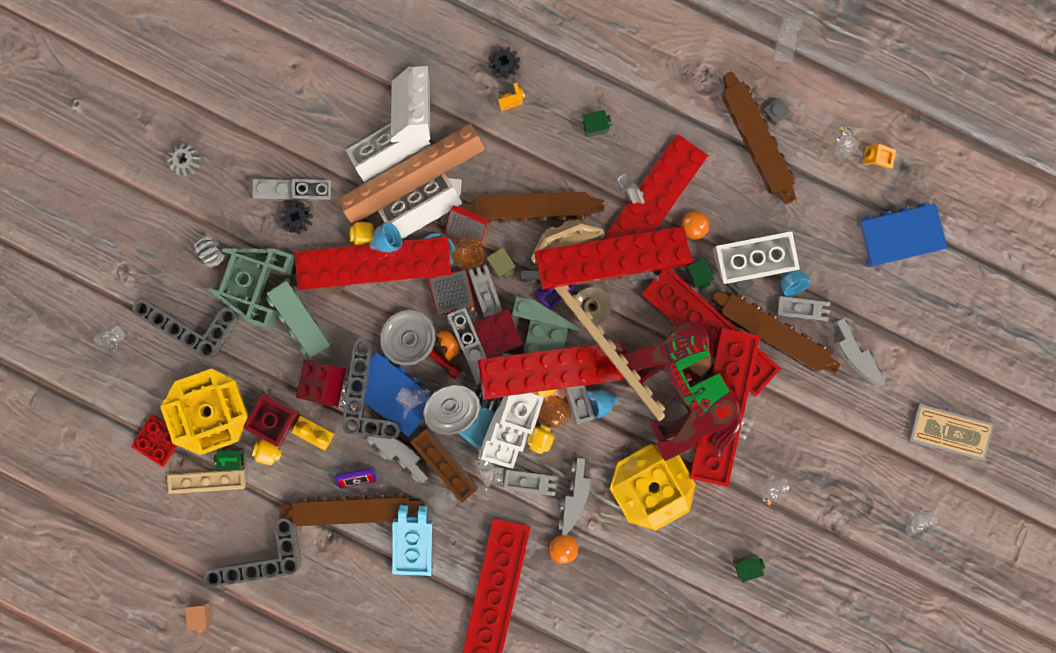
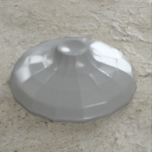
M414 310L400 311L391 316L384 324L380 335L381 348L385 356L393 363L403 366L415 365L424 360L432 351L436 340L435 328L431 320L421 312Z
M454 384L443 386L433 392L426 401L423 411L425 423L438 434L453 435L461 433L469 428L477 419L480 411L479 399L474 391L465 386Z

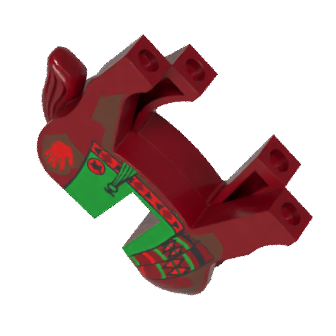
M684 321L676 325L664 343L660 345L641 348L632 353H617L618 356L622 354L629 364L626 366L630 371L634 369L641 378L638 380L641 385L667 367L676 391L690 409L680 419L656 421L650 424L658 440L656 445L664 461L692 449L703 437L710 433H713L709 439L712 450L716 457L723 456L727 446L737 435L740 428V401L723 372L694 385L693 382L696 381L691 371H687V368L714 355L712 335L704 324L697 321Z

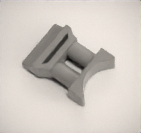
M622 169L614 174L620 185V190L623 193H627L633 204L645 203L643 192L632 181L630 182Z

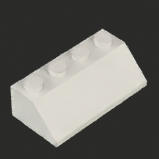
M428 66L408 67L392 81L391 142L430 140V79Z
M390 123L347 148L346 152L362 180L366 183L430 147L431 144L429 140L391 142Z
M443 173L378 211L384 223L390 222L394 224L400 232L402 239H404L414 231L423 228L428 223L439 219L442 215L451 211L453 205L458 207L462 202L447 176Z
M792 232L719 245L713 248L716 267L723 284L800 269Z

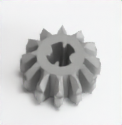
M181 144L180 149L174 146L175 152H168L172 156V158L167 160L168 163L172 164L170 169L172 171L176 170L175 173L177 175L183 174L185 177L188 176L189 172L195 174L193 168H200V165L196 163L201 161V158L197 156L199 151L193 150L192 145L186 147L185 144ZM183 157L187 159L186 163L182 162Z
M202 235L194 241L195 251L206 266H217L224 260L225 254L220 244L212 235Z

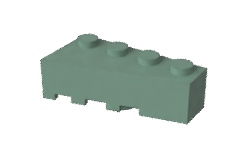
M288 276L269 288L266 299L272 307L275 306L279 311L277 315L280 320L288 324L290 327L288 331L293 339L297 338L301 343L299 347L304 355L308 354L311 358L330 346V340L318 321L312 319L313 314L306 304H302L303 300L298 290L291 288L290 283L292 281Z

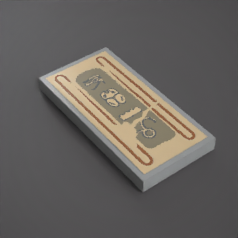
M917 404L908 441L985 461L994 424L923 404Z

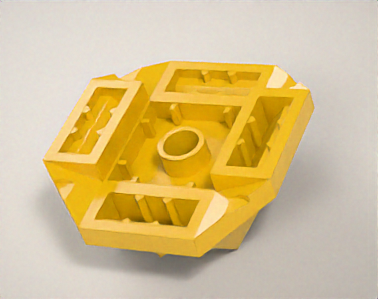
M209 369L175 381L166 399H164L160 406L173 444L199 455L239 442L244 430L243 427L249 418L237 381L215 369ZM207 406L212 411L209 417L204 414V409Z
M649 444L617 462L609 488L629 523L656 531L690 512L696 484L693 479H690L691 475L679 455L664 461L657 445ZM650 483H658L659 488L656 492L649 491Z

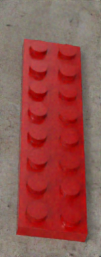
M677 134L639 187V190L643 192L645 203L633 204L630 200L602 240L655 231L709 155Z
M684 226L537 250L534 253L542 290L681 267L693 263Z
M448 237L402 241V246L392 252L371 249L370 244L294 252L299 291L452 276Z
M670 268L663 269L641 294L675 326L684 321H697L704 324L712 335L713 358L716 356L721 328L739 331ZM759 348L749 388V393L754 397L781 370Z
M721 328L711 377L722 372L724 373L740 401L741 424L737 435L729 443L722 457H716L709 444V439L713 433L706 435L697 443L690 479L725 487L729 486L760 335Z
M624 341L614 342L616 346L614 351L616 353H626ZM599 345L478 360L483 400L626 380Z
M493 518L463 653H503L531 526Z

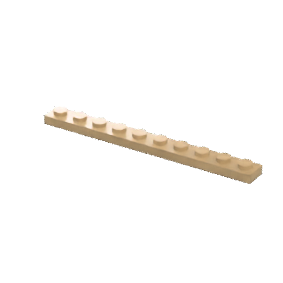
M568 286L554 288L658 421L662 420L665 417L663 405L658 400L655 402L652 399L651 395L653 393L647 385L642 386L638 381L641 379L634 369L632 371L629 370L626 366L629 364L622 354L618 356L614 351L616 349L614 343L610 339L606 340L603 337L605 332L598 324L595 326L592 323L593 317L587 309L584 311L579 306L581 302L576 295L571 296L568 290L570 288Z

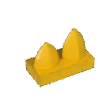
M304 416L299 417L291 432L324 451L327 450L335 435L332 431Z

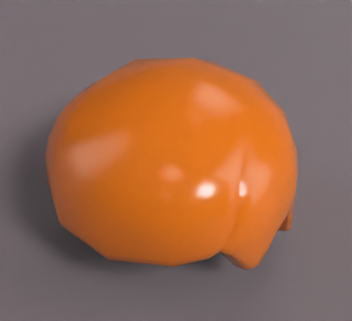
M697 210L690 211L683 216L681 227L684 226L687 238L696 240L701 239L707 234L710 223L706 214Z
M440 331L436 334L439 338L438 343H441V346H445L442 352L447 361H450L459 353L460 344L457 337L450 331Z
M560 534L549 543L548 553L556 563L567 564L572 562L578 555L579 545L572 536Z

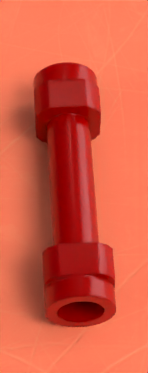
M433 349L428 356L448 371L447 374L452 378L456 379L462 372L460 368L450 364Z

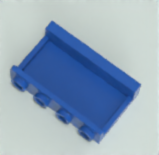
M929 202L918 204L916 209H911L909 206L899 209V213L892 214V211L881 213V217L874 218L873 215L863 217L862 221L857 223V226L861 227L869 258L866 260L867 268L947 249L937 205H929Z
M384 352L382 354L376 353L371 361L366 404L386 420L397 422L401 427V431L410 437L424 419L423 411L426 401L434 391L428 388V392H426L420 386L422 384L420 380L414 376L410 378L405 374L407 372L406 369L399 364L397 366L393 365ZM357 380L354 382L353 388L357 392L361 391L362 383Z

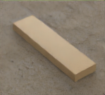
M242 469L168 474V494L245 489L246 471Z

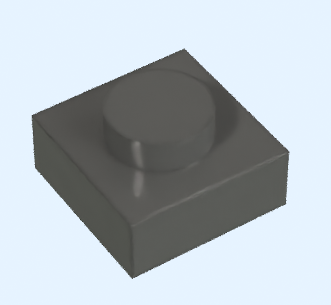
M779 97L763 110L774 125L791 112Z
M521 271V280H525L526 284L537 283V280H540L539 272Z
M748 279L727 283V285L734 292L743 296L755 282Z

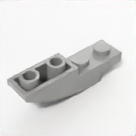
M253 179V199L272 201L331 200V180Z
M464 307L447 314L476 384H479L481 380L478 360L487 358L468 312Z
M844 318L833 322L841 339L834 344L845 361L867 381L876 386L885 385V375L881 369L877 368L875 355L869 352V350L860 351L861 345L858 339L853 337L850 323L845 321Z
M367 429L370 433L376 431L374 429ZM365 436L371 445L376 444L379 448V454L384 459L389 458L391 460L397 456L398 463L403 468L406 466L411 471L410 475L416 482L421 481L423 483L429 477L416 463L422 457L405 442L398 438L383 439Z
M577 457L576 461L572 462V473H575V479L571 480L570 492H573V495L565 494V499H561L560 510L564 511L563 518H559L558 530H562V535H567L573 528L587 501L591 478L583 477L585 458Z

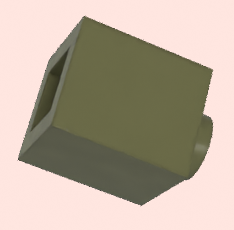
M504 248L487 257L488 262L499 279L502 277L506 279L514 274L513 270L516 269V266Z

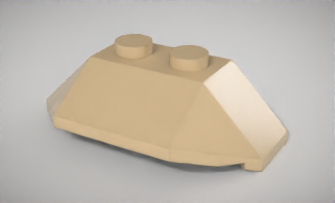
M568 220L563 223V226L558 228L551 227L545 230V233H542L535 251L602 240L605 237L604 231L581 220ZM533 253L531 257L534 266H537L535 254Z

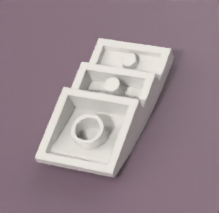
M532 393L503 397L487 430L477 458L513 469L518 452H523L528 433L532 434L544 397Z

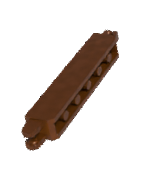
M727 72L722 81L726 89L722 100L768 192L773 195L777 193L785 205L797 199L792 186L795 184L794 174L791 170H788L783 153H779L776 147L778 146L777 140L774 136L770 135L768 122L766 119H762L760 115L761 109L758 103L753 101L750 87L745 85L744 81L739 82L737 76H735L736 74L733 72Z
M587 192L481 195L475 199V204H465L461 208L489 220L488 224L499 220V223H510V220H518V223H527L529 219H537V222H547L550 218H556V221H567V218L583 221L586 220V217H590L591 214L604 212L605 203L604 199L590 198Z
M720 291L712 294L711 299L713 303L715 302L716 305L721 307L720 314L728 321L750 334L760 335L761 341L810 371L824 370L831 374H836L841 364L831 357L832 353L827 351L828 347L821 343L815 344L811 341L812 338L805 333L800 335L795 332V327L788 323L782 324L774 314L768 313L767 315L762 312V307L759 305L747 303L744 296L738 293L735 295L732 293L728 296Z
M394 493V497H387V494H375L374 498H367V495L363 494L356 495L354 499H348V495L336 496V499L329 500V496L317 497V500L310 501L309 497H302L290 505L279 507V519L287 518L293 520L296 526L393 522V519H399L398 511L400 505H408L407 517H410L411 513H417L419 506H425L426 502L421 499L411 500V496H406V493Z

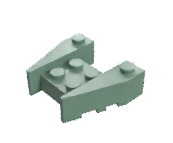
M223 248L222 251L230 254L231 258L219 291L208 288V291L222 300L232 310L236 311L246 321L264 328L273 329L279 311L261 306L259 303L271 269L292 275L295 267V256L277 249Z
M516 296L512 316L531 321L523 354L564 349L568 330L579 331V327L537 301ZM503 353V356H511L510 354Z

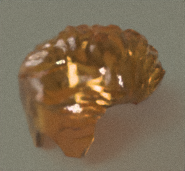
M464 238L458 242L452 254L453 262H458L462 269L479 266L485 262L484 247L480 241L474 238Z
M559 396L549 397L547 401L542 403L539 411V419L547 427H558L566 424L571 416L569 404Z

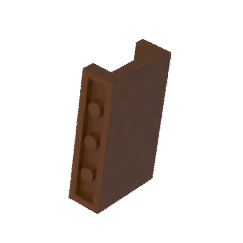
M430 428L425 429L410 442L461 503L477 491L479 486Z

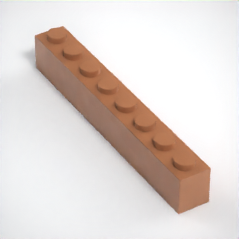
M470 123L337 200L353 225L355 222L364 219L484 151V146Z

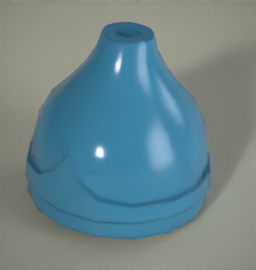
M386 222L375 230L370 247L382 252L396 251L402 246V237L394 224Z
M800 269L784 272L780 279L782 292L786 296L797 295L809 287L810 278Z
M593 389L587 392L595 418L607 415L619 400L617 394L610 393L604 389Z

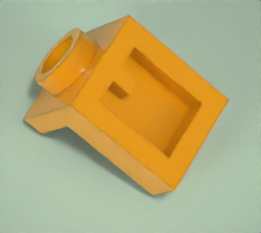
M517 82L513 83L514 95L508 93L501 96V99H498L501 111L523 105L524 91L522 87H518Z
M881 144L867 145L863 164H874L885 169H893L896 150Z

